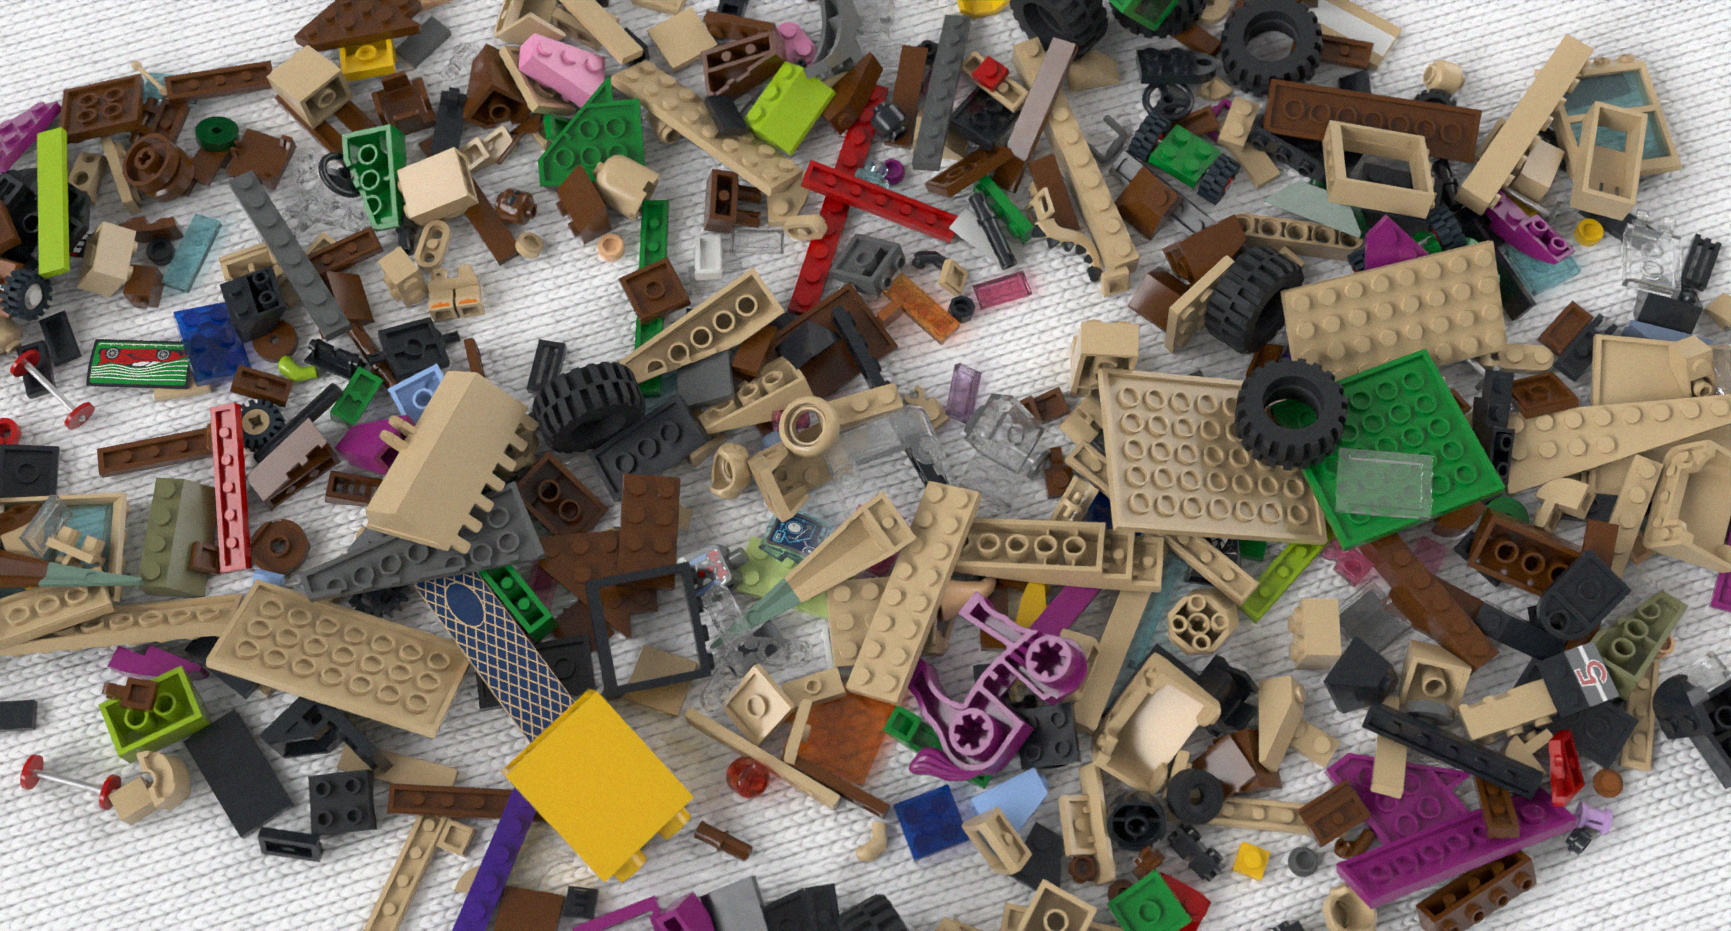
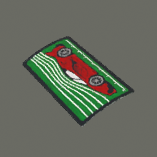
M96 339L90 356L86 385L96 387L188 389L191 364L197 342Z

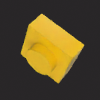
M1242 841L1231 871L1260 882L1269 859L1270 851Z

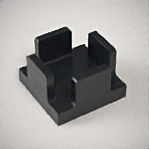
M1215 655L1195 680V683L1220 703L1221 713L1218 720L1213 725L1209 724L1204 727L1210 735L1218 737L1220 733L1226 734L1229 730L1227 727L1237 731L1246 728L1258 710L1255 706L1245 703L1251 692L1256 694L1259 691V687L1247 672L1230 666L1224 657Z

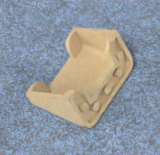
M1709 439L1674 446L1667 452L1663 460V467L1659 475L1643 536L1644 546L1656 553L1719 573L1731 572V546L1723 545L1731 517V451Z
M1154 653L1148 658L1096 728L1091 738L1092 762L1134 789L1145 791L1155 796L1158 791H1163L1169 782L1167 765L1198 725L1206 727L1209 724L1213 725L1218 720L1221 713L1220 703L1170 661L1158 653Z

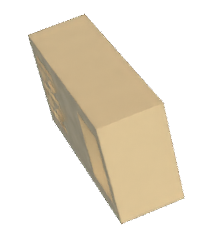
M1599 101L1594 102L1583 117L1570 200L1571 208L1621 221L1636 204L1648 114ZM1597 126L1626 133L1624 152L1595 145Z

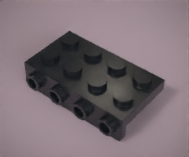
M1263 114L1258 123L1251 129L1246 141L1255 149L1263 150L1268 155L1274 157L1279 163L1293 168L1300 175L1326 183L1322 142L1271 134L1262 129ZM1344 151L1347 178L1364 154Z

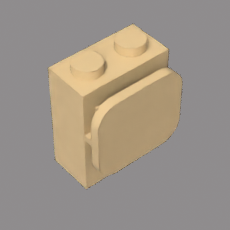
M455 147L397 170L399 177L397 185L406 203L404 205L405 214L410 220L421 226L433 220L446 222L461 216L468 207L479 203L466 156Z

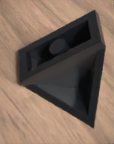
M807 320L774 349L797 370L827 351L841 339V336L834 331Z

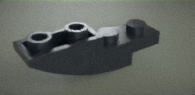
M1485 370L1482 397L1474 396L1472 430L1503 484L1508 485L1515 429L1507 428L1514 373Z

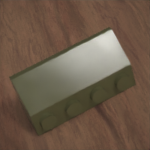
M156 477L139 577L143 579L145 585H137L148 596L205 597L208 575L188 569L193 542L200 541L214 545L217 527L214 487L187 479Z

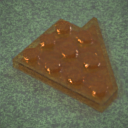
M846 682L843 684L846 693L845 697L811 707L807 724L812 726L807 743L801 741L797 755L833 775L863 787L887 734L883 731V728L896 705L849 692L845 688ZM797 712L791 713L784 722L793 725ZM787 739L786 744H785V746H784V748H783V753H784V751H785V749H786V746H787V743H788V739Z

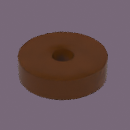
M279 319L270 334L252 340L253 348L259 357L270 363H279L280 359L284 356L291 357L296 352L299 343L298 335L292 325ZM280 338L278 343L271 344L273 339Z

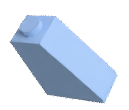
M1033 767L971 798L970 806L975 816L998 806L1019 834L1045 801L1048 795L1046 790L1049 789V785L1042 773L1037 774Z

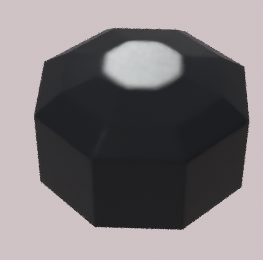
M961 295L952 298L948 307V314L951 320L962 324L971 321L976 307L971 298Z

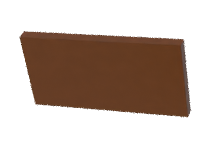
M849 282L780 329L765 364L782 356L774 348L807 320L838 333L831 321V310L839 305H842L845 312L849 311L852 314L856 323L854 328L858 335L863 334L869 346L867 351L871 358L875 357L879 362L897 350L898 345ZM842 338L827 351L799 368L813 396L823 398L824 400L861 375ZM732 369L734 393L739 391L738 385L744 380L749 383L756 377L734 372ZM780 419L754 424V426L764 437L779 425Z

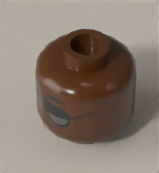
M508 188L498 195L495 202V210L501 220L523 226L536 216L537 204H534V198L529 192Z

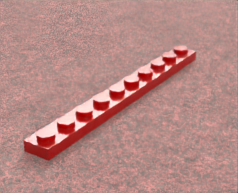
M875 85L860 118L847 129L835 169L861 178L876 132L870 123L874 115L873 109L878 104L886 102L888 87ZM825 196L819 215L824 218L828 229L822 239L810 241L788 307V313L801 316L820 303L829 276V270L832 267L851 209L850 205Z

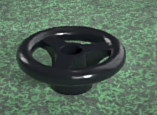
M1149 84L1142 94V104L1148 114L1155 111L1171 122H1176L1190 114L1194 106V96L1186 84ZM1167 86L1181 90L1186 99L1175 97L1174 94L1169 92ZM1158 88L1161 96L1157 105L1153 108L1150 103V95ZM1184 107L1182 111L1176 113L1177 108Z
M331 152L324 155L320 159L318 170L323 183L329 190L345 198L361 196L359 190L355 188L351 179L350 169L347 168L345 162L343 167L338 169L327 167V164L333 160L344 162L343 153Z

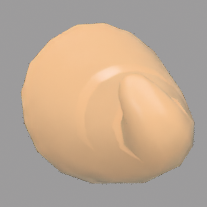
M985 577L981 581L950 580L937 612L939 621L945 622L959 616L958 612L976 591L988 598L994 592L997 582L996 578Z

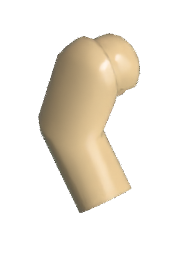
M886 822L872 823V839L864 846L860 845L857 848L856 856L861 862H872L885 852L887 847Z

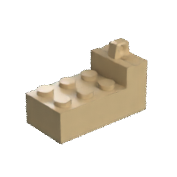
M1096 319L1081 322L1078 335H1073L1071 343V397H1085L1091 393L1095 398H1100L1098 371L1102 367L1134 370L1139 356V324H1131L1128 321L1103 323Z

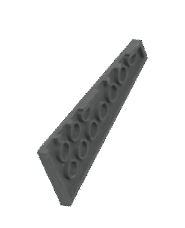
M514 481L505 485L500 492L493 490L483 494V496L494 503L490 512H485L476 506L472 507L469 515L480 521L482 527L477 533L463 526L461 527L457 535L471 544L470 549L465 554L452 547L445 551L388 535L304 571L299 576L308 600L310 602H317L542 560L547 558L518 486Z

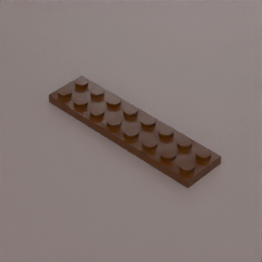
M1271 79L1262 129L1274 135L1323 142L1329 121L1332 120L1424 136L1426 149H1429L1428 158L1472 164L1474 162L1482 110Z

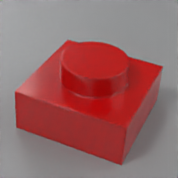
M987 56L973 72L972 78L980 85L994 92L1009 75V69L992 57Z

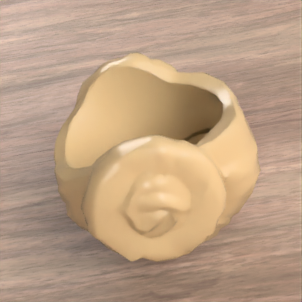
M727 443L720 446L715 453L711 471L713 483H711L709 490L722 499L732 500L738 498L740 491L751 484L752 472L747 464V461L750 459L749 451L744 446L736 443Z
M1341 883L1336 887L1330 888V895L1322 905V913L1329 931H1376L1378 920L1376 908L1370 909L1347 883Z

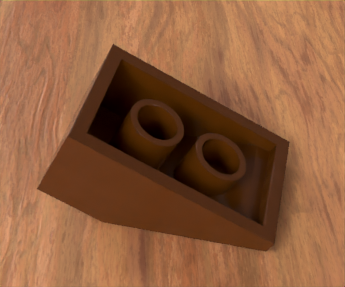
M542 451L535 463L527 467L515 480L529 515L552 535L587 533L609 510L549 451Z

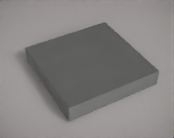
M728 349L676 369L678 394L682 395L690 411L735 399L731 353Z

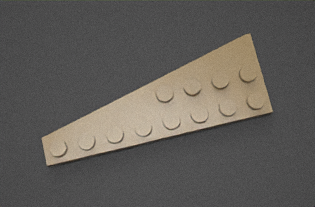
M1731 394L1576 407L1525 419L1520 412L1509 413L1507 428L1515 429L1509 481L1508 485H1506L1507 496H1513L1516 493L1531 488L1541 487V485L1554 479L1568 478L1571 475L1627 459L1635 454L1652 451L1655 448L1670 443L1673 444L1685 438L1731 425Z

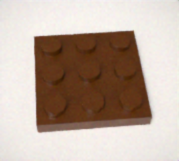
M141 73L63 90L59 127L67 131V144H78L85 140L98 137L105 138L112 134L132 132L141 128L145 83Z

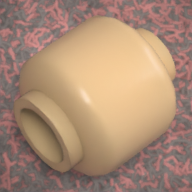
M1438 59L1426 67L1423 82L1426 84L1428 91L1430 88H1435V93H1438L1439 89L1444 90L1442 94L1444 96L1448 93L1454 95L1457 90L1463 87L1465 76L1459 64Z
M0 315V354L7 353L10 355L17 351V347L22 345L20 340L23 336V331L11 318Z

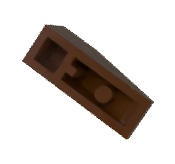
M871 52L864 56L831 87L836 94L820 115L840 136L860 118L883 71L882 66Z

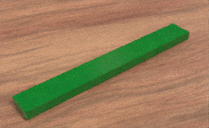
M643 200L639 269L667 258L669 200ZM636 316L635 350L664 330L665 316L641 326ZM662 375L638 384L643 398H661Z

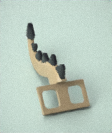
M1047 187L1043 188L1024 207L1029 222L1034 226L1031 236L1033 238L1046 237L1047 245L1050 249L1060 243L1066 252H1070L1073 246H1075L1076 255L1080 256L1086 253L1087 256L1083 260L1085 263L1091 264V267L1086 270L1090 281L1095 283L1100 278L1101 273H1103L1100 268V259L1096 247L1084 234L1059 227L1054 218L1048 219L1055 210ZM1043 196H1045L1048 205V211L1046 213L1044 211L1042 204ZM1033 207H1034L1035 212H1036V215H1037V222H1036V223H1034V220H1033V217H1032V214H1031V209H1032Z

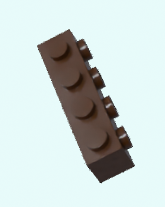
M1520 850L1465 872L1415 905L1421 928L1424 931H1465L1474 924L1480 923L1485 917L1497 909L1503 908L1509 901L1523 892L1529 891L1537 884L1532 859Z

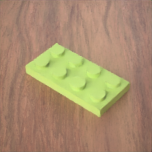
M751 536L746 549L749 562L742 565L739 569L743 582L734 591L761 599L806 557L789 549L766 543L767 540ZM856 574V575H854V576H852V577H850V578H848V579H846V580L857 579L858 574ZM825 591L792 609L828 619Z

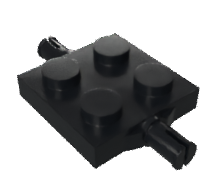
M431 317L378 330L382 351L367 354V360L370 366L386 361L391 367L396 381L410 378L435 364H438L440 369L449 367L450 360L445 351V345L460 342V335L457 330L442 335L435 328Z

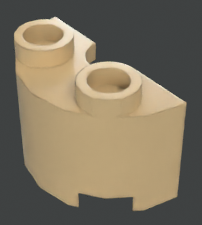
M152 751L136 753L142 772L153 775L154 781L148 790L155 808L173 810L191 794L189 770L178 756Z

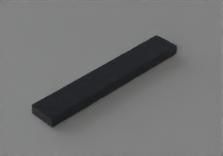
M1374 699L1361 726L1529 800L1533 799L1544 776V772Z

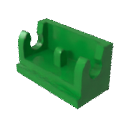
M359 366L343 390V396L332 407L330 411L331 420L337 424L340 421L347 425L348 429L356 426L384 380Z

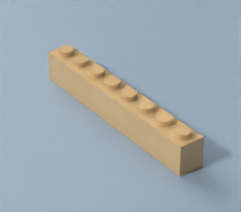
M1569 34L1565 35L1454 197L1456 201L1481 216L1487 207L1490 209L1494 208L1501 198V195L1497 193L1499 189H1507L1515 177L1510 174L1514 168L1518 171L1528 158V156L1524 155L1527 149L1533 151L1541 139L1537 135L1540 130L1545 132L1554 120L1550 114L1553 111L1557 113L1560 111L1567 100L1563 97L1565 92L1569 94L1573 92L1580 81L1576 78L1578 73L1584 75L1593 61L1589 60V57L1594 49Z

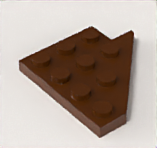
M335 0L296 33L294 38L296 44L302 47L309 45L317 52L420 34L422 32L420 23L411 19L423 8L419 0Z
M620 530L541 536L539 539L547 558L538 560V567L588 607L584 586L585 581L617 575ZM616 585L599 588L605 622L626 639L632 638L630 615L658 613L656 590L616 587Z

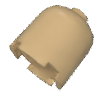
M614 155L608 158L605 163L599 162L592 173V176L596 177L594 187L603 202L632 221H636L642 212L639 211L643 200L651 199L659 183L657 180L661 176L623 155Z

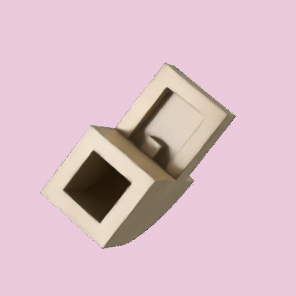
M1569 478L1551 480L1544 484L1535 494L1542 507L1536 510L1533 525L1553 534L1563 513L1584 520L1596 494L1589 484Z
M1545 729L1540 734L1533 730L1522 739L1515 735L1502 746L1499 753L1538 769L1546 775V771L1532 753L1547 744L1553 735L1548 729Z

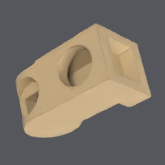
M87 152L80 153L68 177L69 183L91 198L90 205L96 206L99 197L97 191L108 168L106 156Z

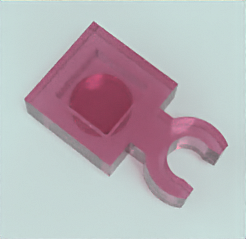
M1333 537L1329 543L1335 547L1336 552H1330L1324 547L1320 554L1326 560H1334L1337 564L1332 570L1355 588L1374 567V564L1355 548L1348 552H1343L1337 538Z

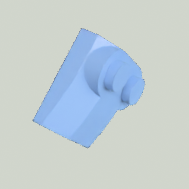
M435 364L388 388L387 390L401 415L409 416L416 424L442 381L444 374L438 364Z

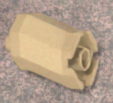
M1218 588L1194 589L1187 596L1182 597L1167 615L1169 641L1187 656L1213 654L1219 647L1224 645L1239 627L1236 603Z

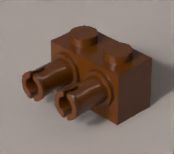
M712 169L706 181L703 230L730 234L735 225L758 229L761 219L758 217L761 216V212L740 210L737 208V201L760 204L762 197L760 193L762 191L756 187L739 185V175L735 172Z

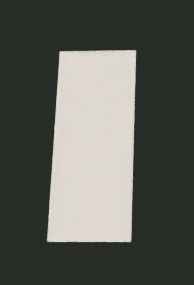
M965 208L949 228L1000 266L985 232L976 222L978 220L977 216ZM1007 240L1018 262L1015 266L1009 269L1006 268L1005 271L1011 275L1027 254Z

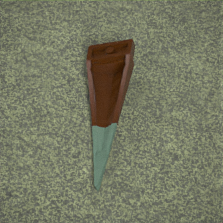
M0 550V588L145 585L141 577L78 568Z

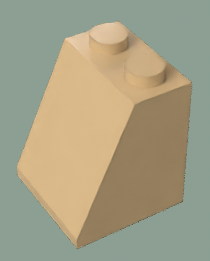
M309 45L296 51L290 59L281 66L274 68L267 76L273 90L312 129L316 128L353 98L341 69Z

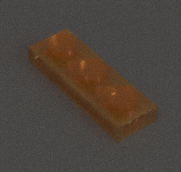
M902 272L892 280V285L888 291L883 290V295L890 301L898 298L904 304L903 312L940 345L944 344L960 328V323Z

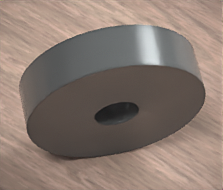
M1412 700L1407 702L1406 714L1413 717L1434 719L1437 721V726L1453 724L1455 710L1448 705L1427 700Z

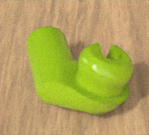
M290 356L282 357L278 363L280 373L286 378L294 380V382L319 378L317 367L312 365L300 367Z

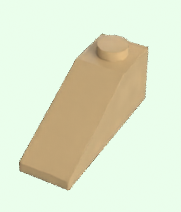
M1292 675L1259 681V762L1271 773L1278 771L1304 713L1303 702L1306 701V691L1304 686Z

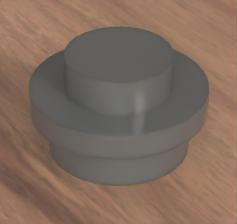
M1298 847L1289 854L1288 867L1296 876L1308 877L1317 870L1318 858L1311 849Z

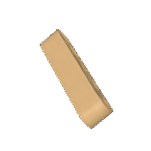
M1247 213L1236 215L1245 227L1246 232L1244 234L1247 239L1244 244L1249 248L1257 245H1266L1279 252L1286 246L1296 255L1349 261L1347 256L1359 250L1363 239L1320 223ZM1263 231L1270 232L1272 236L1265 235ZM1289 235H1295L1299 240L1292 239ZM1316 239H1322L1325 243H1320ZM1343 242H1347V243L1351 244L1352 247H1348V246L1344 245Z

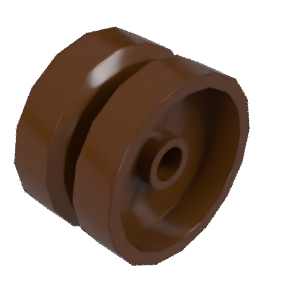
M151 133L141 137L132 144L122 163V173L128 183L156 202L166 203L175 200L186 191L195 173V163L191 155L176 146L169 139L161 134Z

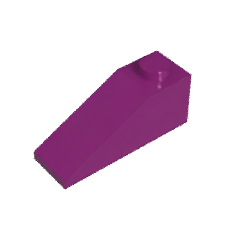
M694 891L673 901L655 919L662 931H715L709 913Z

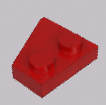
M1571 729L1559 730L1549 740L1548 750L1550 754L1553 807H1565L1585 785Z

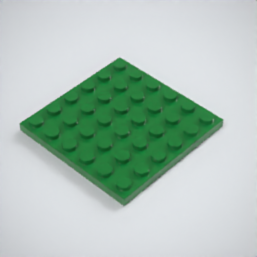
M1426 348L1335 381L1334 383L1340 382L1343 386V395L1347 397L1348 415L1341 441L1336 445V449L1331 456H1325L1323 462L1318 465H1314L1311 462L1309 468L1301 470L1343 552L1504 493L1505 490L1503 482ZM1286 399L1272 404L1270 408L1277 425L1284 428L1301 429L1310 426L1317 420L1313 410L1297 400Z

